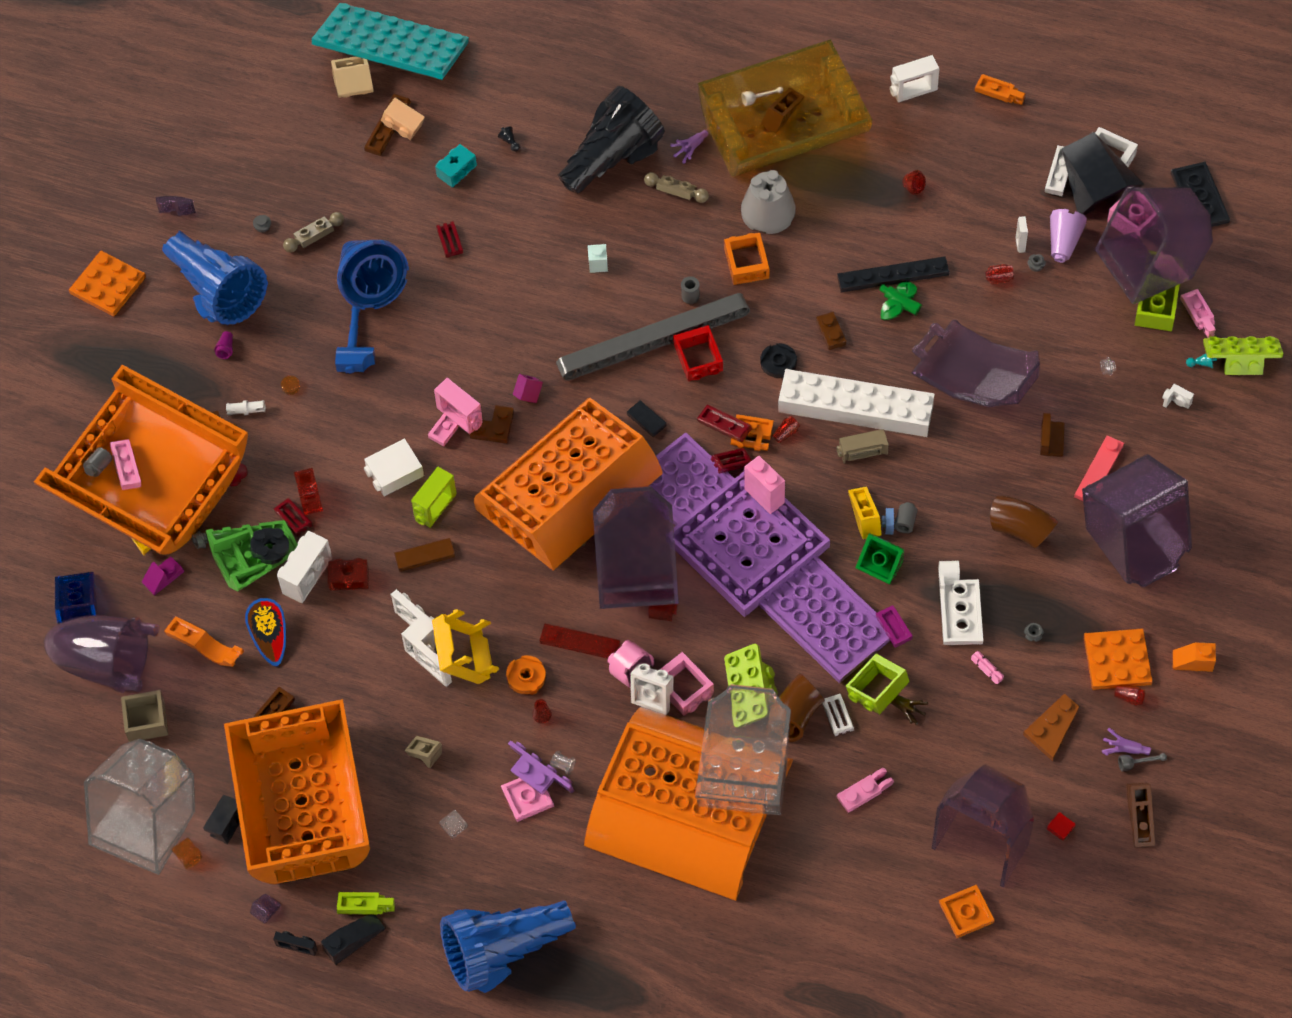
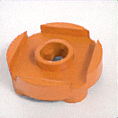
M528 655L521 656L516 661L514 659L508 665L506 671L508 685L520 694H536L546 680V671L542 662L538 658ZM528 671L530 677L523 678L521 674H525Z

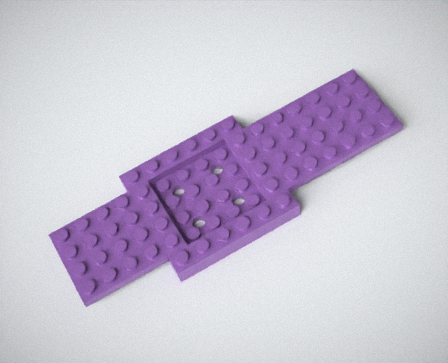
M686 432L656 455L663 474L642 493L676 525L666 534V542L743 617H746L755 608L760 606L839 684L891 641L877 620L876 612L818 558L830 547V539L786 498L782 506L772 514H769L745 490L744 472L736 478L728 472L719 474V468H715V462L711 461V456ZM752 512L754 516L752 518H746L744 516V513ZM717 535H724L726 537L723 541L715 539ZM772 537H778L780 538V541L778 543H772L770 539ZM744 560L752 562L750 566H743L741 563Z

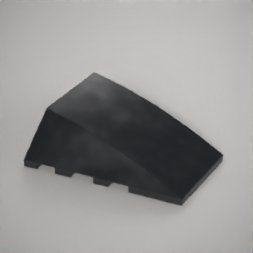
M1095 132L1062 148L1077 212L1083 215L1094 211V205L1125 189L1128 192L1132 187L1137 189L1144 185Z

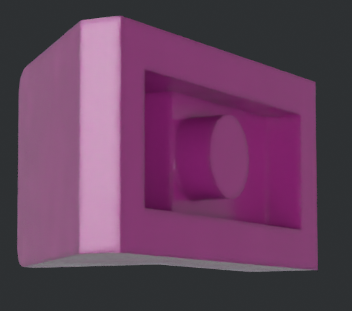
M170 556L159 566L152 562L142 580V584L155 596L184 573V570Z

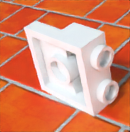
M638 664L631 672V703L667 715L670 711V695L673 692V676L669 675L665 670L657 671L651 669L648 664Z

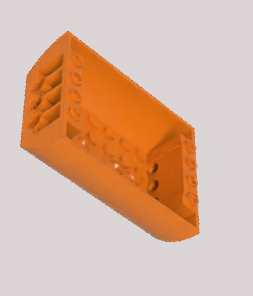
M587 398L475 496L474 505L480 514L554 571L661 476L663 472L656 455L642 435L592 398ZM588 441H594L592 445H585ZM574 453H580L578 457H571ZM546 477H553L551 481H544ZM533 489H538V490H539V491H538L537 493H535V494H531V493H530V491L533 490Z

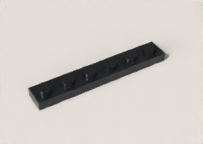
M946 256L837 273V279L842 293L879 287L883 284L886 286L949 276L950 271Z

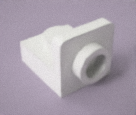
M1173 384L1171 389L1167 388L1163 394V406L1167 408L1172 400L1178 406L1189 409L1194 394Z

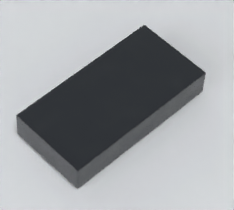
M641 400L627 411V415L653 438L667 426V422Z

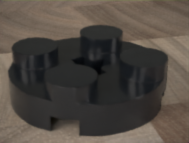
M280 528L256 530L250 542V551L255 559L256 557L260 559L262 563L276 564L281 562L283 557L287 556L289 540ZM268 543L273 544L272 549L264 545Z

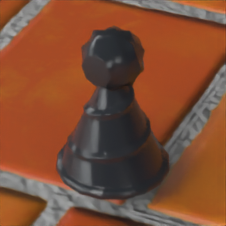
M513 127L501 128L498 138L511 144V150L517 152L520 149V144L514 140Z

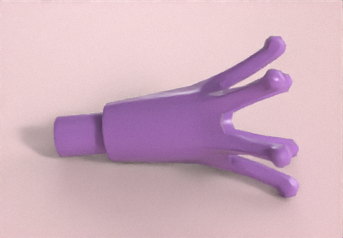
M703 130L689 139H677V144H671L670 146H682V149L673 156L677 157L680 153L686 152L682 161L683 164L686 163L687 157L689 160L691 159L694 149L704 141V138L708 136V132Z
M1111 728L1107 729L1117 740L1104 738L1103 741L1109 742V745H1115V748L1102 750L1103 754L1109 755L1116 752L1150 754V747L1125 739L1116 734Z

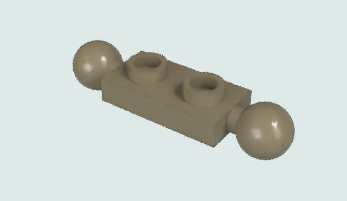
M653 172L645 175V184L649 187L657 185V190L688 200L695 197V200L699 203H704L709 198L707 190L702 188L696 190L697 186L687 181H680L671 176L664 175L660 179Z
M334 212L329 220L322 217L293 233L295 239L288 238L284 241L283 248L291 253L296 251L299 244L304 248L334 231L333 225L341 226L343 224V214Z

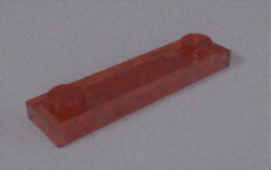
M546 623L539 640L540 644L603 658H609L620 646V640Z

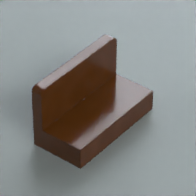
M1043 413L1040 455L1062 457L1065 423L1051 421V413Z

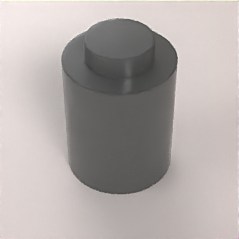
M691 276L684 278L681 282V298L687 304H694L700 298L699 281Z
M97 448L83 464L85 473L89 476L98 477L112 461L111 454L103 448Z
M906 502L899 506L894 528L902 533H911L913 531L918 509L914 504Z

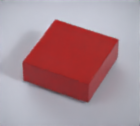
M1059 812L1047 826V830L1064 841L1076 824Z

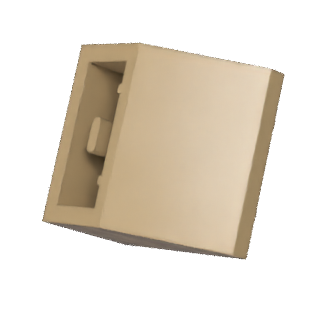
M350 57L331 61L333 79L339 98L374 92L367 59Z

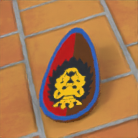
M260 598L253 601L247 608L245 622L249 634L263 658L272 666H279L286 649L284 612L275 600Z

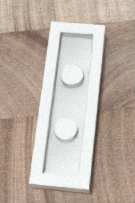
M1057 145L1045 193L1063 196L1068 178L1062 153L1064 146Z

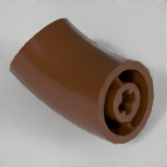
M997 496L992 503L990 522L994 531L1017 537L1034 549L1046 539L1058 523L1057 519L1041 508L1026 501L1007 496Z
M801 673L784 689L769 715L766 729L773 738L780 741L794 742L800 740L810 718L825 702L818 690Z

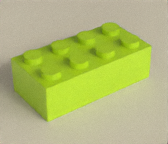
M1150 252L1146 253L1134 326L1172 331L1184 258Z

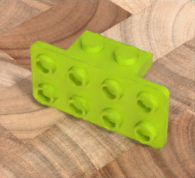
M1211 336L1203 339L1208 358H1225V375H1263L1264 358L1283 357L1279 339L1272 336L1265 338L1253 336L1246 338L1234 336L1218 338Z
M752 644L727 654L724 660L734 725L740 727L768 716V704L773 705L776 703L778 692L774 683V670L771 666L762 662L759 645Z

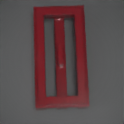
M451 221L448 225L447 223H444L443 226L436 225L445 257L463 254L454 221ZM449 229H452V231H453V235H454V238H455V241H456V244H457V247H458V250H456V251H455V247H454V244H453V241H452V238H451ZM442 231L446 232L452 252L448 253Z
M744 448L715 454L711 457V461L715 462V468H719V474L744 468L752 461Z
M287 498L274 508V512L282 520H285L287 526L297 537L301 535L300 532H305L307 527L313 526L312 522L290 498ZM287 504H288V505L294 510V512L305 522L304 524H302V523L291 513V511L286 507ZM280 509H282L299 528H296L294 524L283 514V512Z

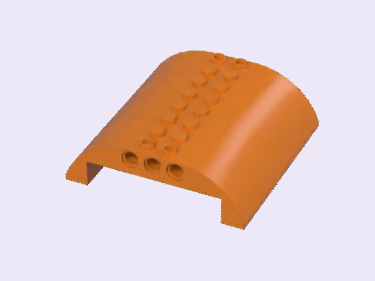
M121 365L112 377L115 391L53 472L45 467L35 479L34 484L163 555L171 554L191 539L192 535L200 528L226 492L242 461L248 432L132 369ZM130 441L141 480V487L122 490L110 442ZM97 448H103L111 454L112 461L98 477L87 475L83 464Z

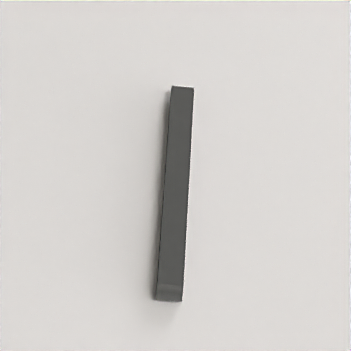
M733 294L565 355L556 361V365L563 380H572L673 343L674 335L708 325L712 329L742 318L750 312V308L743 294Z

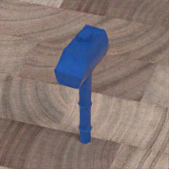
M354 306L351 309L348 347H337L335 365L337 372H364L366 368L375 364L374 347H357L360 309Z

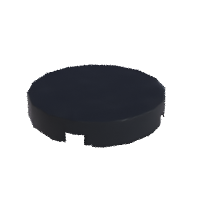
M776 343L773 346L769 345L762 351L760 356L761 368L764 373L771 377L784 378L785 369H796V352L786 344Z

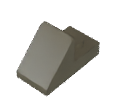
M416 736L405 752L411 757L421 759L428 768H431L442 754V744L435 740Z

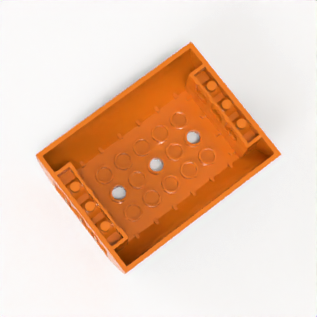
M343 699L224 724L247 871L252 877L275 885L355 868L364 861L369 853L370 846ZM293 762L301 763L298 769H292L290 765ZM301 797L307 799L304 805L296 804V801ZM306 834L313 835L312 840H302L303 836Z

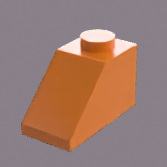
M1195 642L1173 650V670L1213 672L1216 663V643Z

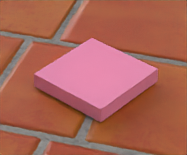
M520 778L501 785L517 822L554 807L547 790L542 795Z

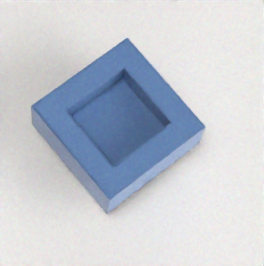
M886 508L885 516H882V527H885V534L893 535L894 508Z

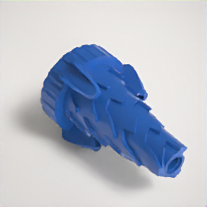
M178 231L166 244H163L162 251L181 268L180 272L200 294L194 296L193 301L202 318H207L212 323L219 321L221 324L226 325L240 323L249 318L261 305L262 300H264L268 285L267 275L259 265L248 257L229 256L226 252L214 250L198 240L195 242L182 231Z
M564 900L548 906H537L525 910L518 908L502 914L500 911L490 914V912L457 910L453 914L442 917L440 921L444 952L456 982L464 991L470 992L478 989L483 993L495 988L511 974V969L507 967V963L524 958V954L539 950L542 945L557 940V936L566 934L576 928L571 911Z

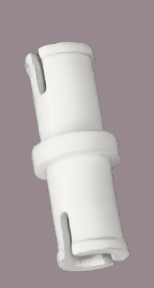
M244 400L243 403H227L226 411L227 415H249V413L265 412L266 405L264 400L254 402Z

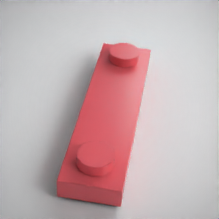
M1106 436L1079 485L1074 498L1090 505L1093 504L1124 446L1123 442Z

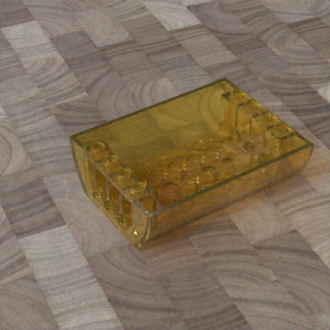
M831 39L698 83L699 99L705 123L732 177L870 131L872 126V118ZM778 87H783V93L792 88L804 95L803 101L777 133L763 131L766 127L761 125L768 107L782 94L774 93L756 98L754 104L744 106L741 97L742 92L752 91L756 95L776 90ZM814 112L822 113L820 116L813 115ZM799 117L805 118V120L801 122L796 119ZM748 134L756 135L754 138L747 137Z

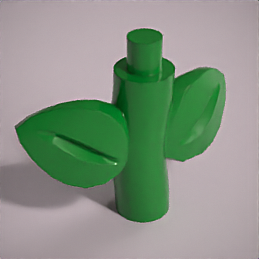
M902 282L896 289L883 284L879 291L884 293V297L888 299L882 306L881 320L896 318L903 310L916 316L922 307V304L912 300L917 294V287L911 282Z

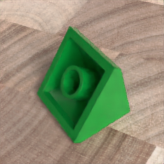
M869 533L855 568L891 584L903 563L904 549Z

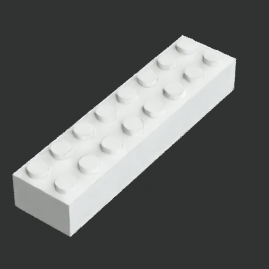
M785 369L778 400V412L927 437L934 404V393Z

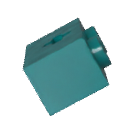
M459 144L456 148L451 149L444 159L438 161L435 166L437 177L453 188L477 166L476 155Z

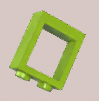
M437 467L413 497L411 502L414 517L420 525H426L431 528L456 496L454 475Z
M875 654L846 685V689L851 701L854 703L858 702L868 711H874L880 715L910 681L905 669ZM880 673L891 679L892 682L876 699H873L861 691Z

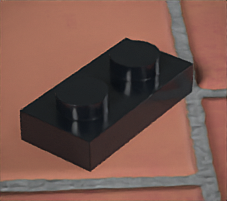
M287 931L282 933L275 932L273 940L277 947L312 956L316 955L317 946L312 938L302 936V938L296 937Z

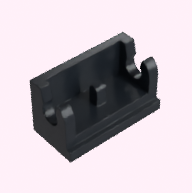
M222 795L203 827L206 832L211 833L209 836L225 844L229 843L240 824L236 799Z

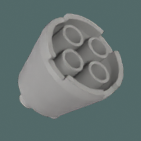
M777 171L762 172L751 179L741 204V216L744 223L752 230L766 232V234L779 233L791 225V221L795 216V201L785 179Z

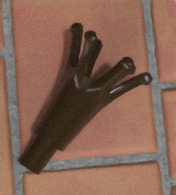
M897 695L891 704L907 716L910 724H913L914 721L915 725H918V721L911 712H918L925 716L926 713L918 710L915 705H928V702L909 700Z

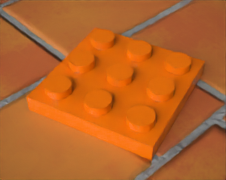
M100 251L70 287L69 293L114 317L143 282L146 275L144 272Z
M1143 629L1084 633L1092 690L1152 685Z

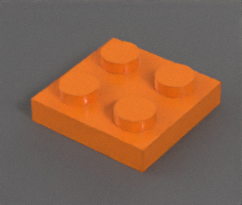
M977 885L939 900V904L956 938L991 925L995 921Z

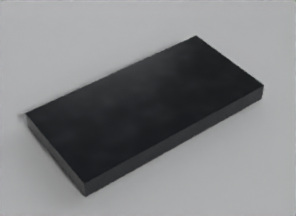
M1206 161L1171 169V176L1194 231L1230 222V217Z

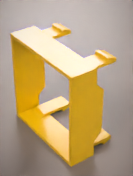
M458 609L453 610V613L450 615L442 614L433 619L432 624L440 671L476 684H481L490 679L491 673H496L499 670V667L491 665L488 639L483 637L482 632L483 628L491 624L490 621L482 619L476 625L457 619L465 614ZM451 629L470 636L475 671L462 667L465 663L469 664L472 661V658L465 655L452 662L454 644Z

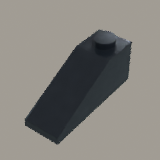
M369 914L337 929L323 939L321 944L325 953L337 965L386 928L375 914Z

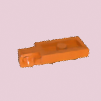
M984 74L981 75L975 86V92L1005 102H1014L1022 105L1025 100V93L1018 91L1015 85Z

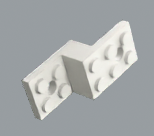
M396 589L391 594L395 613L410 625L401 633L405 651L447 687L452 680L450 674L440 671L438 655L434 650L436 648L432 624L434 618L424 614L425 612L418 604L415 606L407 594H401Z

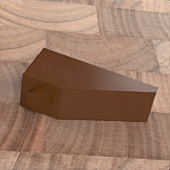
M789 88L768 107L761 125L765 126L767 130L777 133L785 125L805 96Z
M1147 782L1126 784L1134 847L1155 846L1151 784Z

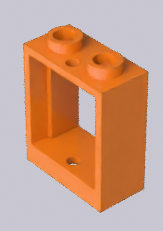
M749 233L743 236H732L724 239V250L733 285L769 279V265L760 233ZM757 246L762 264L736 268L732 250Z

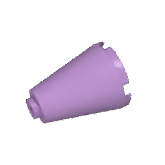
M1067 209L1053 210L1050 216L1051 256L1056 262L1060 263L1070 259L1087 221L1083 214L1076 211L1074 214L1068 213L1069 210Z

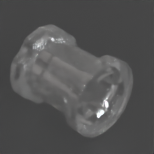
M557 750L552 757L550 766L553 768L557 767L569 775L575 766L576 759L573 757L568 758Z

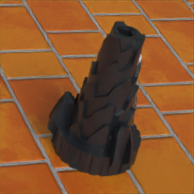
M617 86L598 106L586 138L580 144L578 150L567 160L568 164L558 174L560 181L567 190L575 191L577 194L582 192L597 176L600 178L608 169L616 166L622 158H627V162L632 165L655 153L658 150V141L665 133L664 126L654 112L638 96L623 86Z

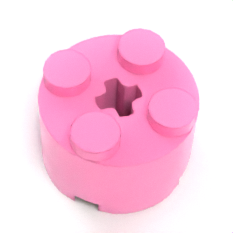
M626 640L615 653L609 656V672L627 687L631 688V672L638 664H648L653 667L654 658L636 643Z

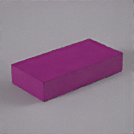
M893 605L876 613L877 620L895 648L912 640V634Z

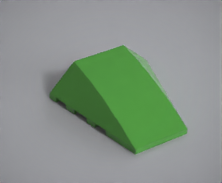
M285 520L259 523L258 526H250L248 524L242 525L241 528L231 529V527H224L222 530L213 531V529L206 530L213 558L228 586L236 591H240L287 561L289 554L295 551L298 546ZM264 528H280L283 530L289 540V551L281 562L264 564L257 557L255 559L252 556L250 542L256 530ZM268 543L264 546H268L269 549H272L273 544Z

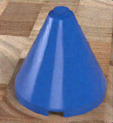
M348 241L343 245L337 274L339 291L345 300L356 308L365 310V308L371 307L374 309L384 307L394 301L403 291L407 283L408 262L403 252L389 241Z

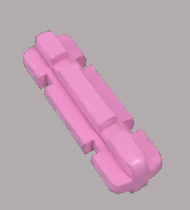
M979 651L975 652L971 656V660L976 665L978 664V667L988 677H992L991 680L995 684H999L1004 679V675L1000 671H996L997 668L987 658H983L984 656Z

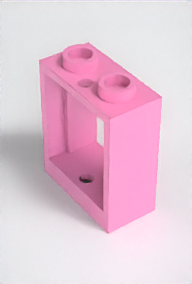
M446 378L434 389L437 409L467 433L471 434L474 430H478L483 422L480 403L450 379Z
M681 652L660 670H665L674 677L684 668H687L703 685L702 688L685 701L674 690L671 693L670 702L685 716L687 713L694 712L702 701H707L712 697L714 684Z

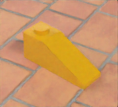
M862 487L848 490L862 539H867L869 533L877 537L882 536L880 516L868 488Z

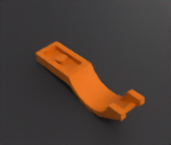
M176 616L164 630L167 636L196 649L204 657L219 665L233 667L239 655L244 653L242 648L236 645L233 648L227 647L216 641L205 630Z

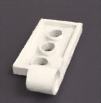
M939 561L943 645L983 644L979 579L959 580V561ZM962 587L965 592L958 594L954 589ZM962 604L966 607V610L958 611L955 607ZM965 622L967 627L960 629L957 627V623Z

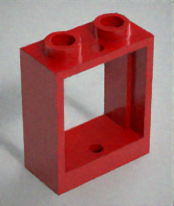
M709 325L673 336L674 347L688 381L699 380L702 377L716 375L723 371V360ZM707 342L714 362L690 368L683 349Z

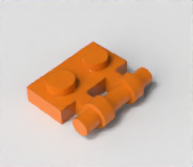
M736 414L737 419L752 426V430L747 436L756 438V441L744 439L741 443L731 438L730 445H735L738 448H753L754 451H768L769 443H763L762 440H770L774 420Z

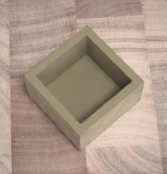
M161 690L121 697L124 730L129 742L168 735L165 701Z

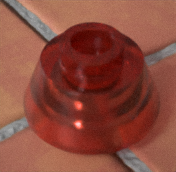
M919 170L909 172L903 178V187L913 195L920 194L926 186V178L923 172Z

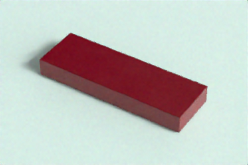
M708 404L697 417L699 423L741 443L752 430L750 424Z

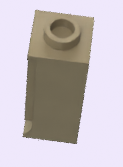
M881 429L839 438V446H836L838 457H842L845 464L847 460L852 461L881 455L882 453L888 455L889 445L885 431Z

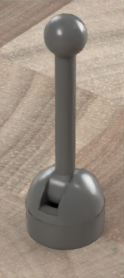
M1161 753L1159 756L1133 759L1130 755H1121L1118 757V764L1122 772L1129 771L1134 767L1135 763L1154 760L1165 761L1167 755Z

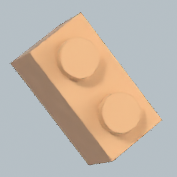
M394 98L384 111L381 121L387 127L396 130L402 137L411 140L422 126L425 117L397 98Z

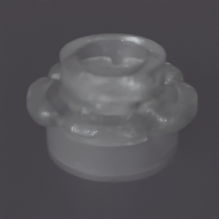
M1109 357L1101 360L1102 374L1112 375L1113 371L1116 370L1114 360H1111Z

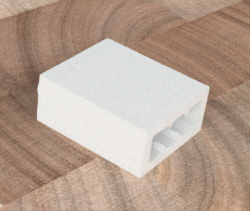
M405 438L364 459L366 464L364 470L367 476H372L377 492L381 491L383 496L424 476L423 467Z

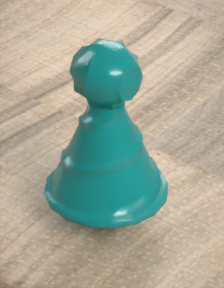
M1205 353L1197 359L1188 358L1186 364L1188 367H1194L1195 364L1213 369L1212 361H1216L1217 358H1208Z

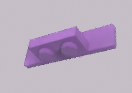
M509 741L508 745L521 756L510 770L513 774L542 795L553 781H556L570 793L575 791L571 786L572 781L567 777H559L556 774L557 771L549 764L544 766L540 763L542 760L534 753L530 755L525 752L526 748L521 743L516 742L515 744Z

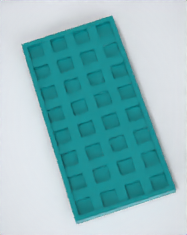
M339 3L312 37V45L443 80L469 43V37L462 36L461 34L350 6L346 3Z

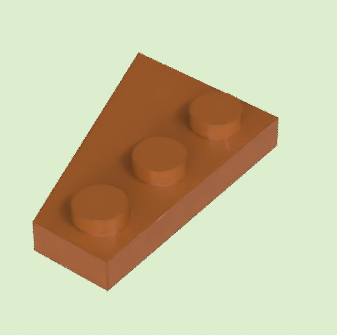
M1063 694L1023 732V735L1053 761L1067 730L1079 710V706L1066 694Z

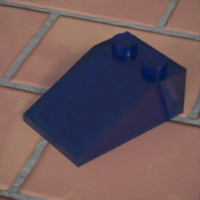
M94 572L55 577V613L59 629L98 624Z

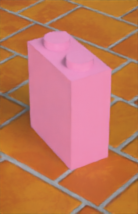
M757 456L744 467L745 490L769 514H772L785 503V480L760 456Z

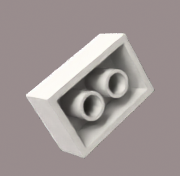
M307 531L305 536L300 538L297 548L289 554L288 561L279 569L277 574L282 594L300 603L304 602L332 560L327 539L310 531Z

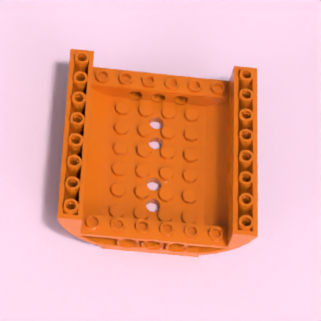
M640 707L631 717L629 723H627L599 786L590 814L584 846L736 901L743 884V873L781 779L782 777H787L793 759L651 709ZM653 768L656 770V773L648 776L645 774V770ZM666 775H673L675 780L673 782H666L664 777ZM710 788L713 790V793L710 796H705L702 794V790ZM723 795H730L732 800L725 803L721 800V797Z

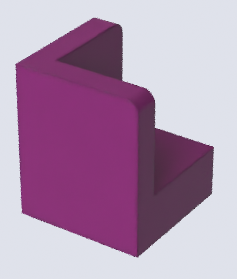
M519 374L513 395L522 401L537 403L543 382L536 377Z

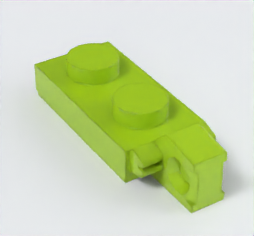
M340 892L338 894L337 914H383V911H395L394 898H385L384 895H380L377 892Z

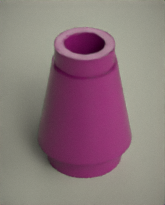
M223 332L215 346L214 351L218 358L228 359L232 355L233 334L231 332Z

